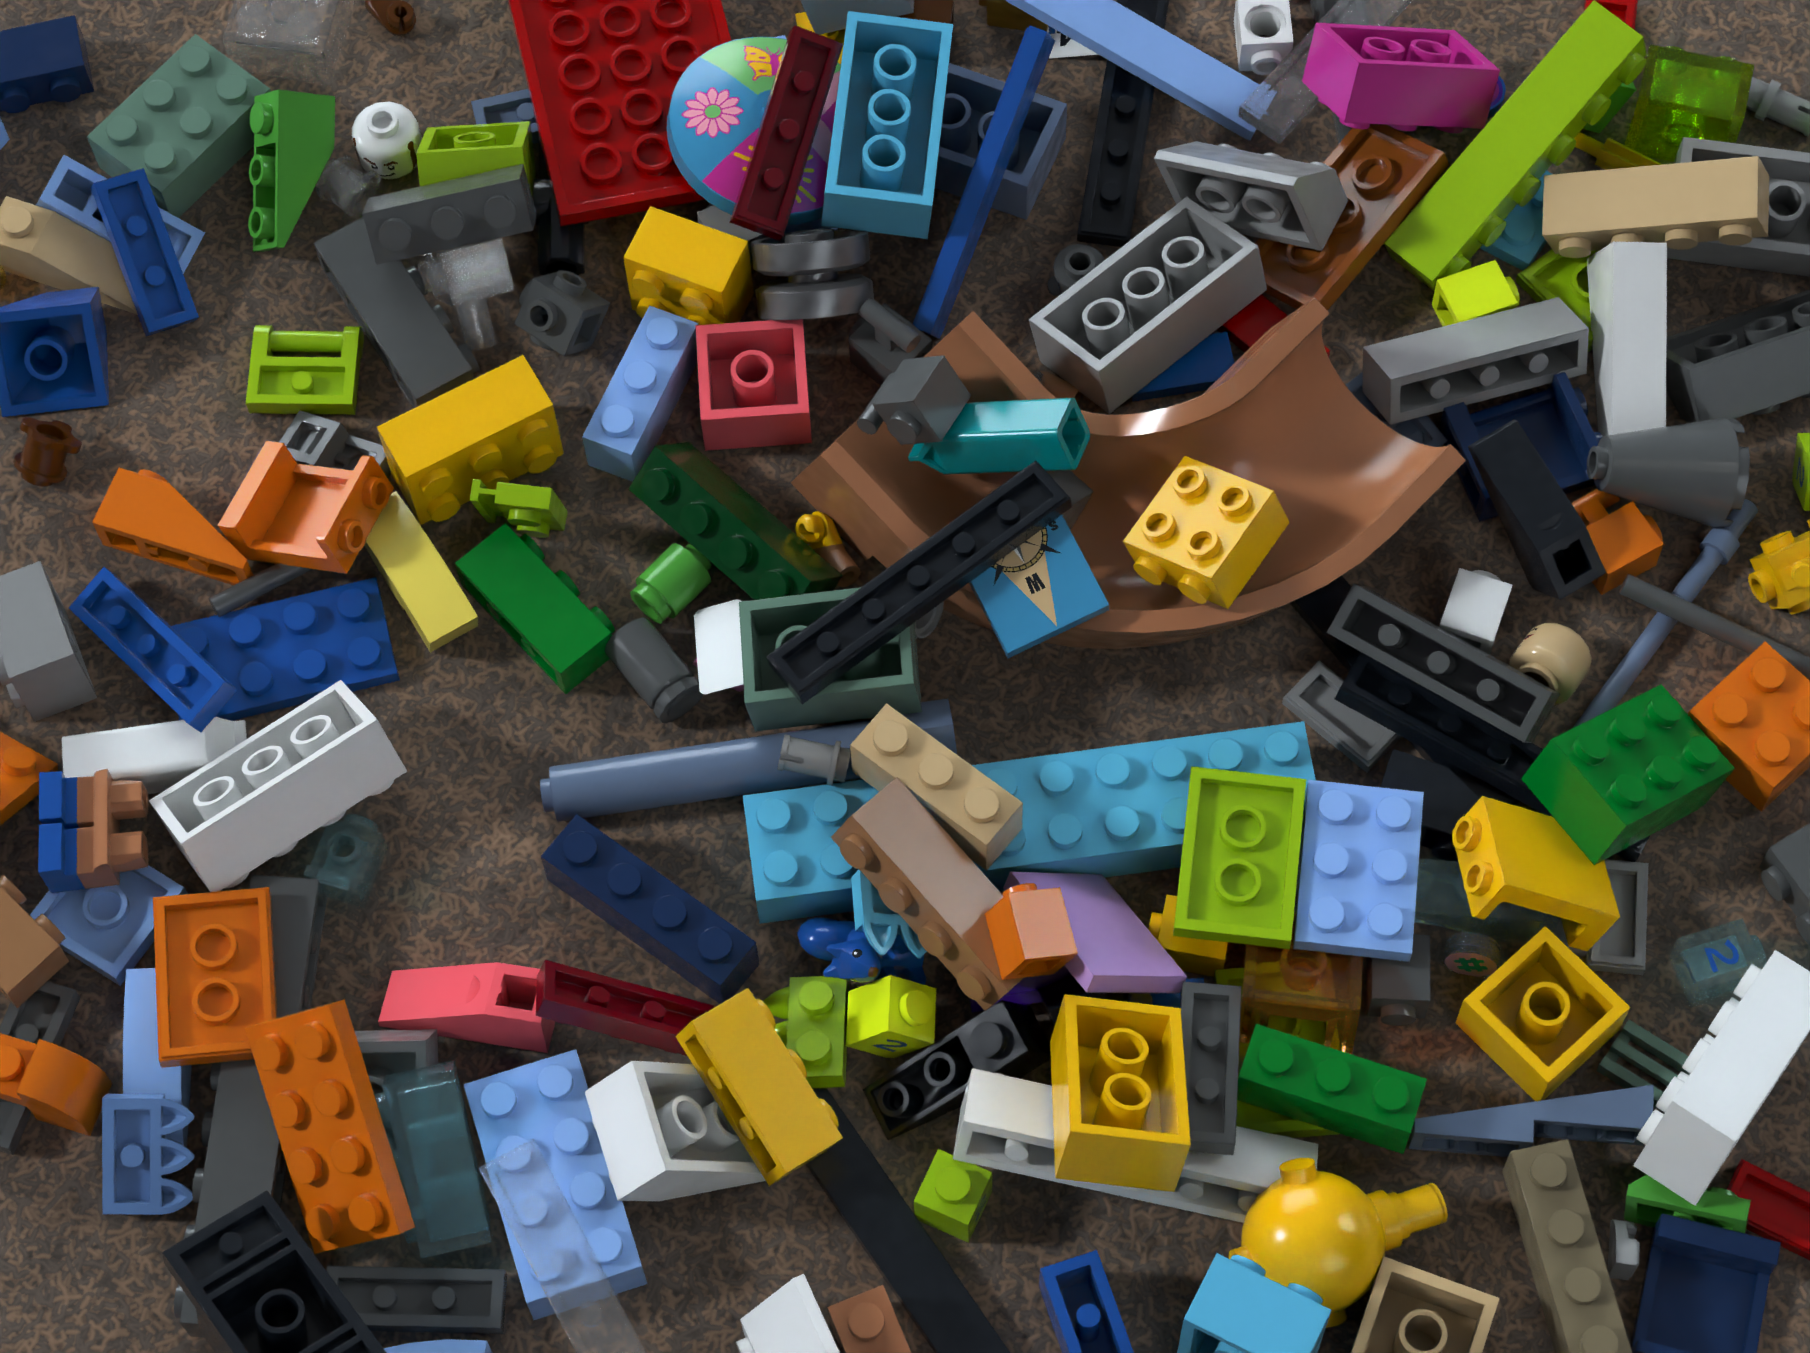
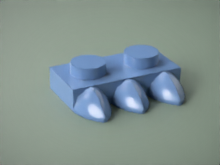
M106 1094L102 1098L103 1214L163 1215L178 1211L193 1200L190 1189L177 1181L166 1178V1174L181 1170L195 1158V1155L181 1143L166 1139V1134L181 1130L195 1118V1115L188 1108L176 1101L165 1099V1094Z

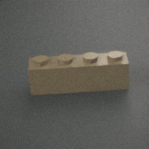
M1565 1139L1510 1151L1502 1172L1555 1353H1632L1569 1140Z

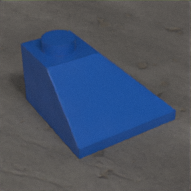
M99 287L46 292L0 307V408L2 417L109 405L107 330Z

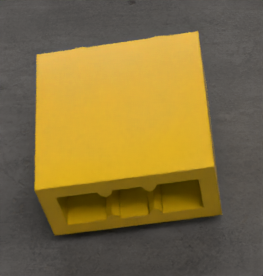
M1184 456L1123 540V543L1135 562L1133 565L1134 570L1149 583L1161 585L1162 582L1178 588L1186 597L1196 603L1205 604L1206 601H1210L1229 609L1290 522L1274 490Z

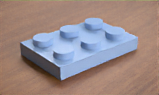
M1308 780L1293 949L1410 962L1413 947L1424 792Z

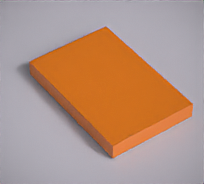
M263 887L153 897L158 1054L161 1068L254 1059L245 1028L277 1018L270 888Z

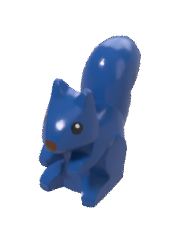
M820 917L812 918L802 923L797 932L800 946L808 954L821 960L832 961L823 971L825 977L866 983L893 975L925 985L926 976L922 967L924 955L918 959L905 945L900 934H897L894 944L888 952L880 956L870 945L864 932L855 931V922L837 921Z

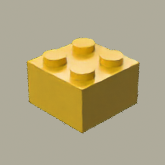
M652 206L649 207L623 257L632 310H635L642 319L650 305L697 322L698 325L740 322L754 294L748 241Z
M1544 926L1463 1000L1455 1023L1534 1101L1545 1100L1620 1030L1630 1006L1553 932Z

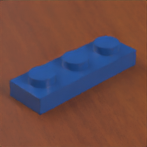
M144 168L93 183L91 186L92 193L145 336L197 320L199 318Z

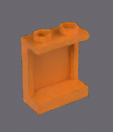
M266 441L217 526L228 541L247 560L347 574L358 553L364 547L366 539L380 513L387 505L394 487L373 456L362 455L354 470L298 464L284 443Z

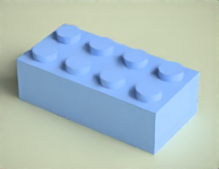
M574 1049L463 1084L526 1304L533 1320L646 1285L647 1280L623 1201H617L600 1141L593 1125L592 1115L585 1095L588 1086L577 1050Z

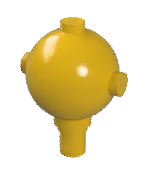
M1311 1158L1291 1159L1279 1166L1281 1178L1261 1192L1251 1204L1243 1223L1241 1247L1230 1250L1229 1259H1231L1232 1255L1246 1257L1259 1264L1266 1271L1265 1277L1285 1287H1288L1289 1283H1296L1314 1291L1323 1299L1321 1305L1331 1309L1326 1328L1333 1327L1346 1321L1347 1314L1345 1309L1360 1300L1373 1286L1383 1257H1385V1252L1400 1247L1403 1239L1409 1238L1412 1233L1446 1223L1448 1218L1447 1207L1444 1197L1435 1183H1429L1398 1194L1396 1192L1387 1194L1384 1190L1365 1194L1357 1185L1339 1175L1317 1171L1315 1161Z

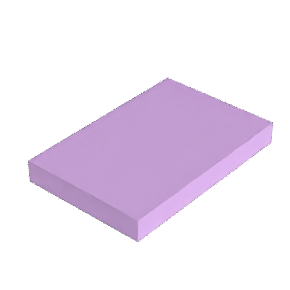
M1009 873L1003 887L1004 890L1025 883L1036 884L1038 890L1061 888L1078 954L1064 966L1086 993H1180L1183 981L1185 982L1187 975L1102 874Z

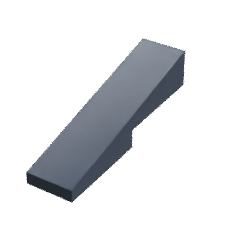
M1654 1085L1415 1118L1409 1136V1149L1508 1157L1510 1151L1532 1147L1534 1137L1645 1146L1636 1137L1653 1112Z

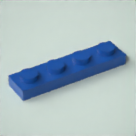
M106 567L99 571L69 606V609L186 723L199 732L206 728L236 693L237 689L126 583Z

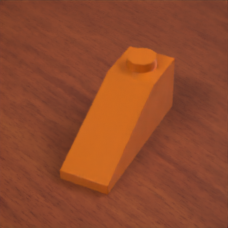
M118 468L92 522L103 545L231 585H235L253 576L247 559L164 477L145 469L139 470L136 473Z

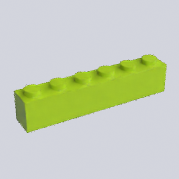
M1593 0L1386 240L1384 244L1390 257L1433 291H1435L1438 279L1470 269L1472 263L1469 260L1482 245L1489 247L1498 239L1506 226L1504 219L1518 204L1523 207L1535 196L1541 186L1539 179L1552 164L1559 166L1568 158L1576 145L1574 138L1587 123L1591 126L1595 125L1605 115L1611 105V99L1609 98L1622 83L1629 85L1641 73L1646 64L1644 57L1647 55L1644 37Z

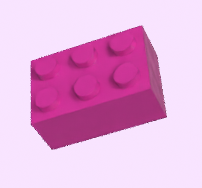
M1316 23L1302 82L1318 97L1320 103L1328 106L1339 117V121L1343 125L1351 128L1368 129L1370 124H1387L1397 130L1415 131L1417 126H1432L1448 133H1461L1463 128L1483 129L1485 127L1500 69L1455 30Z

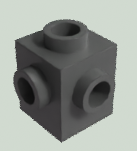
M560 270L533 278L525 286L519 299L521 309L514 324L531 334L530 339L536 345L567 356L586 350L593 344L610 302L588 289L586 281L580 276L569 271Z

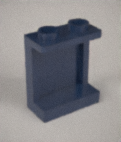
M1565 372L1555 374L1551 386L1547 390L1469 414L1464 402L1443 409L1439 431L1447 439L1444 446L1451 444L1466 460L1456 472L1479 522L1499 515L1468 446L1512 420L1518 421L1565 494L1595 485L1594 479H1590L1587 474V458L1591 447L1597 446L1603 435L1600 432L1594 433L1587 419L1588 408L1585 397L1579 387H1572Z
M1662 1213L1652 1230L1631 1342L1632 1353H1757L1770 1274L1777 1266L1781 1242Z

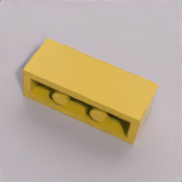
M747 988L692 1020L675 1037L767 1184L771 1186L826 1152L843 1137L838 1130L839 1123L834 1110L825 1100L818 1099L806 1080L807 1071L803 1061L795 1051L786 1048L775 1031L776 1023L772 1012L762 1000L755 999L750 989Z

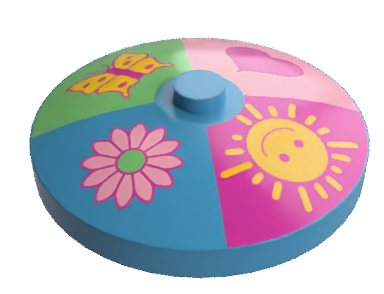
M748 37L720 44L699 56L688 66L678 80L672 94L667 116V139L674 162L688 184L700 196L732 215L787 39ZM839 63L836 66L787 225L803 224L822 218L841 64Z

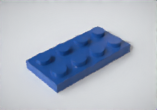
M376 577L231 611L221 617L214 615L171 626L237 689L236 693L215 716L233 721L303 704L340 680L352 692L400 680Z

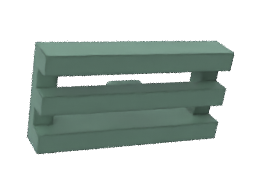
M1629 1019L1596 1070L1625 1089L1652 1084L1616 1063L1619 1057L1666 1086L1669 1085L1674 1076H1678L1630 1046L1628 1043L1631 1041L1678 1071H1683L1690 1075L1689 1072L1682 1069L1683 1064L1688 1058L1686 1054ZM1655 1086L1654 1107L1663 1094V1091Z

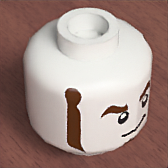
M390 101L378 102L366 107L356 116L352 126V141L357 159L365 171L374 177L387 180L405 176L411 173L417 166L416 152L422 137L418 122L409 109L402 104Z

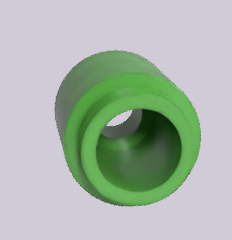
M673 543L636 578L637 586L630 592L631 598L637 607L654 622L661 624L667 617L673 619L711 583V577L708 573V570L711 568L710 562L691 544L683 547Z

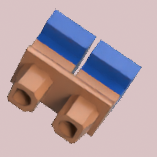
M108 769L96 771L92 777L66 778L62 771L39 772V821L42 825H39L38 873L51 893L120 885V872L148 867V843L144 832L120 833V820L147 817L148 792L142 781H114Z

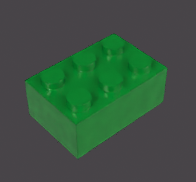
M1660 684L1552 738L1521 780L1595 865L1704 806L1733 772L1735 767L1685 712L1678 701Z

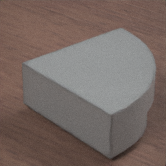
M1613 1219L1610 1221L1607 1269L1610 1278L1628 1280L1639 1265L1640 1243L1637 1242V1239H1634L1637 1231V1226H1635L1634 1222Z

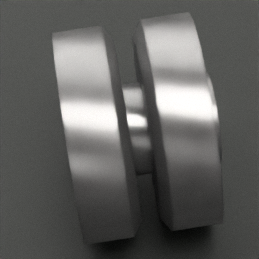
M803 230L786 233L780 241L768 237L751 242L754 270L767 276H788L785 279L767 282L755 290L757 313L760 319L799 320L859 313V309L867 299H874L873 282L871 279L861 274H838V271L858 268L870 260L869 237L866 231Z

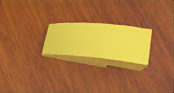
M393 492L369 533L364 546L403 610L405 609L431 653L478 626V615L413 513L398 492Z

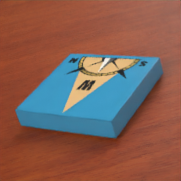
M1063 515L1059 516L969 582L1007 658L1109 611V603Z

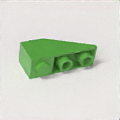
M278 89L254 97V105L250 112V128L254 133V156L249 166V178L253 185V209L248 221L249 233L253 237V252H265L285 247L334 150L335 96Z

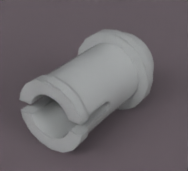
M785 734L777 770H787L828 779L827 785L831 786L834 780L845 783L851 750L841 747L842 741L836 740L834 746L790 737V735Z

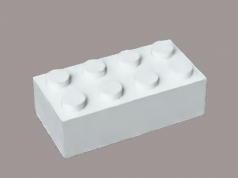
M340 680L150 799L149 802L181 853L209 891L218 892L240 884L247 878L250 871L272 857H280L287 854L297 845L299 840L319 827L329 826L337 822L344 816L346 810L366 797L384 792L393 784L396 778L406 773L407 770L377 718Z
M1776 950L1763 969L1758 968L1754 964L1750 965L1733 994L1741 998V1001L1731 997L1729 1001L1724 1003L1708 1028V1031L1716 1035V1037L1714 1038L1706 1034L1703 1039L1700 1038L1682 1066V1069L1689 1072L1690 1075L1681 1071L1677 1077L1674 1076L1655 1106L1665 1112V1114L1655 1109L1636 1137L1637 1140L1645 1144V1147L1633 1166L1694 1206H1696L1810 1032V971Z

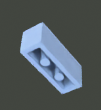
M649 305L582 436L589 466L633 482L654 446H656L697 364L695 326L698 325L697 322Z

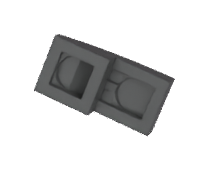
M299 410L279 443L285 444L298 464L354 470L360 457L366 455L375 458L387 478L391 474L381 444L351 436L340 422Z

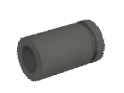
M642 617L627 623L606 644L604 651L607 657L649 708L653 709L654 714L662 723L672 722L683 716L702 698L703 694L699 691V680L693 677L691 670L647 618Z

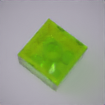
M1649 44L1645 57L1646 64L1641 71L1633 99L1624 145L1645 156L1674 162L1683 137L1736 143L1745 117L1754 64L1738 62L1726 56L1713 57L1687 52L1675 46L1662 47Z

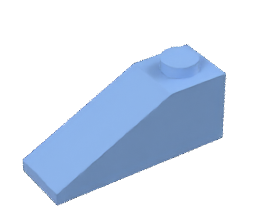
M63 155L36 206L52 210L111 242L91 190L93 183L107 178ZM158 207L182 273L184 274L205 232Z

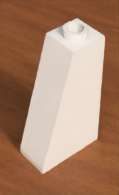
M1613 241L1587 258L1591 331H1593L1592 347L1598 432L1603 436L1666 427L1667 243Z

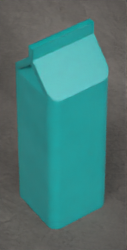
M1075 398L966 403L941 442L914 444L908 459L909 461H920L946 475L1020 472L1035 460L1045 471L1076 470L1090 440V430Z

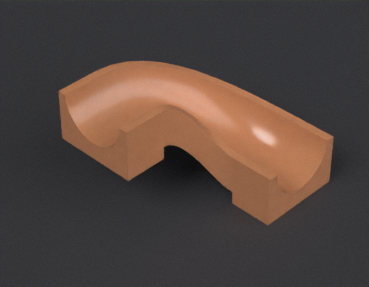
M1314 297L1268 329L1199 397L1167 408L1135 414L1106 415L1081 410L1090 430V440L1077 469L1070 471L1094 492L1070 530L1109 603V611L1044 641V643L1098 649L1161 646L1210 636L1256 620L1326 586L1363 562L1394 535L1466 460L1451 444L1443 447H1433L1415 442L1399 434L1374 416L1352 394L1337 374L1325 350L1322 339V325L1330 313ZM974 311L965 317L924 356H945L971 394L967 403L1056 398ZM856 420L807 466L791 484L817 511L823 512L833 519L839 535L857 554L866 561L874 556L888 568L1019 472L942 474L920 461H909L908 456L914 444L900 445L897 439L889 432L884 421L877 432L871 435L863 432L858 427ZM1184 456L1274 490L1290 522L1229 609L1210 601H1206L1205 604L1196 603L1186 597L1178 588L1162 582L1161 585L1149 583L1134 570L1133 565L1135 562L1123 543V540ZM969 583L943 601V610L979 626L992 629Z

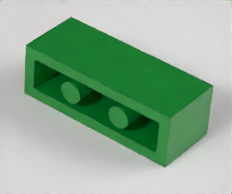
M505 523L455 562L460 583L547 676L567 694L609 660L604 650L612 634L615 632V628L601 609L594 606L589 610L578 598L580 596L578 588L565 572L558 570L556 573H553L543 562L545 556L542 550L529 535L524 533L519 537Z
M1256 1024L1238 1076L1237 1100L1404 1154L1427 1079Z

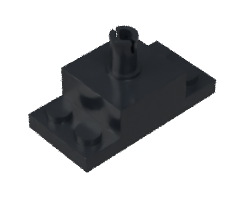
M267 1190L162 1252L165 1266L195 1306L199 1331L215 1353H386Z

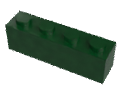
M689 442L654 446L628 489L754 600L833 591L843 576Z

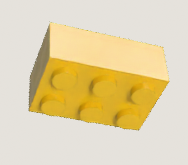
M524 355L377 426L391 475L420 525L430 520L440 522L454 516L462 504L470 501L473 479L482 480L488 489L496 490L497 482L509 483V481L527 472L532 474L541 473L550 468L556 462L557 457L564 454L553 403Z
M1064 994L1050 1040L1055 1178L1175 1192L1191 1146L1181 1008Z

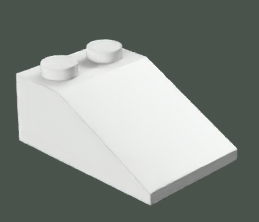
M630 1061L585 1091L593 1125L600 1141L617 1201H664L766 1181L693 1064Z

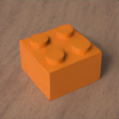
M1766 641L1688 712L1692 720L1735 767L1726 781L1761 812L1810 767V680Z

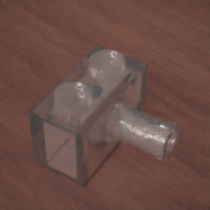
M502 238L424 254V260L417 262L425 292L432 291L435 299L456 307L464 342L469 349L476 351L497 345L498 340L495 337L486 299L515 290Z

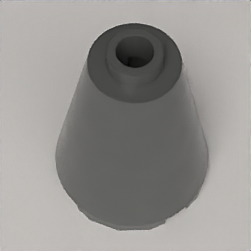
M1728 418L1607 435L1600 439L1597 446L1591 447L1587 458V474L1590 479H1594L1596 488L1599 491L1709 527L1724 528L1731 526L1734 522L1726 518L1730 509L1741 510L1745 500L1749 481V447L1738 446L1736 432L1745 433L1744 427L1736 419Z

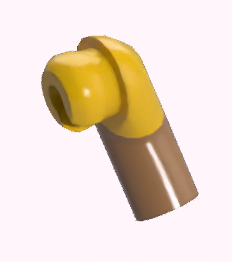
M820 511L804 514L799 517L795 527L796 535L806 544H809L816 553L843 575L837 585L847 587L853 584L859 578L861 571L846 551L833 519Z

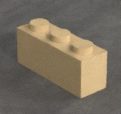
M887 703L850 744L853 773L879 792L898 777L967 856L986 871L1022 830L1023 802Z

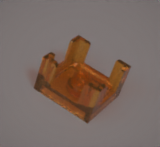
M1294 914L1290 949L1244 944L1241 960L1243 979L1239 1042L1250 1043L1255 1025L1259 1024L1267 1027L1269 1015L1328 1022L1323 1045L1352 1054L1361 1010L1363 957L1293 949L1296 914Z

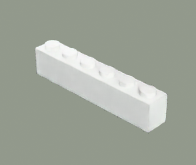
M972 1068L960 1109L953 1160L1244 1223L1246 1214L1256 1197L1269 1188L1273 1182L1281 1178L1279 1166L1282 1163L1296 1158H1311L1315 1161L1317 1170L1318 1144L1236 1126V1144L1233 1155L1188 1152L1175 1192L1056 1179L1052 1086Z

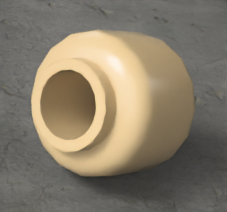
M1543 623L1532 628L1511 655L1509 666L1560 693L1554 704L1557 705L1566 702L1579 687L1590 671L1592 657L1588 645L1574 630L1558 623Z

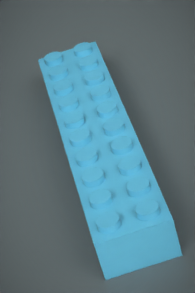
M1301 721L972 765L1023 802L1022 830L987 871L977 863L975 864L999 891H1005L1003 887L1010 872L1102 874L1104 877L1180 868L1191 766L1306 779L1307 789L1308 780L1316 779L1305 723ZM856 780L845 783H833L832 786L825 784L743 795L759 924L854 911L851 877L859 869L854 868L844 859L840 852V847L832 840L831 836L853 813L879 793L878 790L864 780ZM1305 789V800H1304V810H1303V821H1302V832H1301L1300 851H1301V847H1302V835H1303V824H1304L1306 789Z

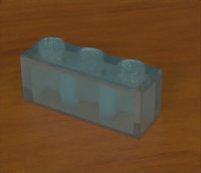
M455 1060L386 1075L382 1085L384 1092L375 1094V1099L384 1128L392 1127L397 1149L393 1150L392 1153L402 1185L405 1184L409 1208L415 1224V1228L404 1232L407 1243L418 1242L421 1258L491 1243L493 1230Z

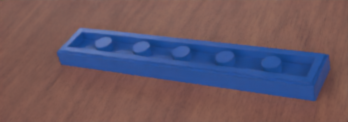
M1033 26L1026 28L913 322V325L925 334L940 339L1054 46L1055 40L1047 31Z

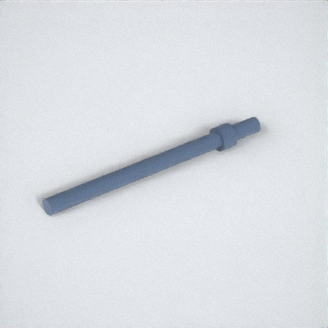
M1745 499L1741 510L1732 509L1727 516V519L1734 521L1731 526L1724 528L1713 527L1699 546L1701 553L1671 594L1691 603L1717 567L1720 564L1726 565L1739 548V537L1758 513V508L1754 503ZM1659 612L1655 614L1573 728L1617 706L1677 624V620Z

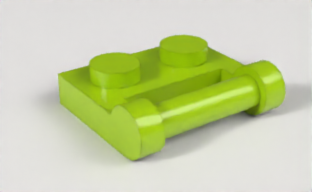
M255 325L246 394V406L249 413L298 414L300 410L310 414L355 415L360 361L364 344L362 326H345L344 331H274L272 325ZM273 352H341V357H273Z

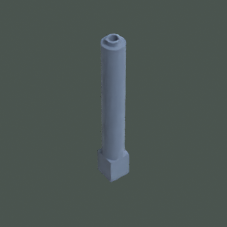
M948 698L921 702L922 712L902 714L957 754ZM871 720L550 766L549 778L540 779L543 809L545 813L554 811L557 822L572 820L576 814L582 818L827 783L828 779L787 770H777L784 735L788 734L790 737L834 746L836 740L842 741L841 747L850 749V744ZM851 755L845 780L860 778L852 772Z

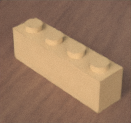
M1759 156L1544 175L1542 236L1555 254H1560L1563 257H1587L1591 254V251L1601 250L1613 241L1667 243L1668 248L1685 250L1696 247L1698 242L1719 241L1726 245H1744L1751 242L1752 238L1768 237L1769 174Z

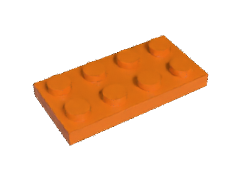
M345 999L245 1028L314 1254L399 1235L415 1228Z

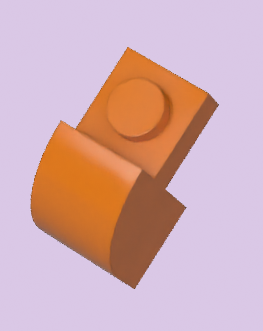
M0 1033V1099L27 1107L39 1121L91 1136L102 1109V1098L109 1093L112 1085L106 1073L88 1059L56 1044L41 1039L35 1044Z

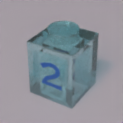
M1743 918L1679 937L1669 955L1690 1008L1735 995L1733 992L1750 965L1754 964L1758 968L1763 969L1766 964V955L1762 943L1756 935H1749Z

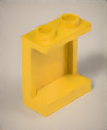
M1482 796L1466 815L1457 821L1453 828L1452 841L1472 917L1484 920L1502 902L1561 918L1568 946L1583 951H1588L1620 918L1605 861L1603 860L1594 865L1554 817Z

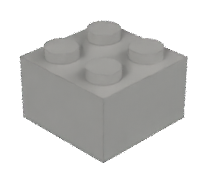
M41 561L0 576V682L2 686L6 685L15 708L25 706L34 722L97 698L65 607Z

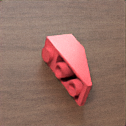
M499 962L392 971L378 1020L380 1027L397 1030L437 1029L438 1036L543 1053H548L555 1026V1021L536 1016L537 975L540 969Z

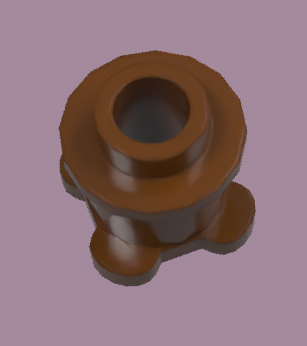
M31 417L23 418L20 430L28 435L23 451L17 453L13 460L14 466L21 472V477L33 485L42 487L64 481L67 476V468L64 465L68 453H78L82 442L74 438L71 433L72 427L64 422L57 420L52 422L39 421Z

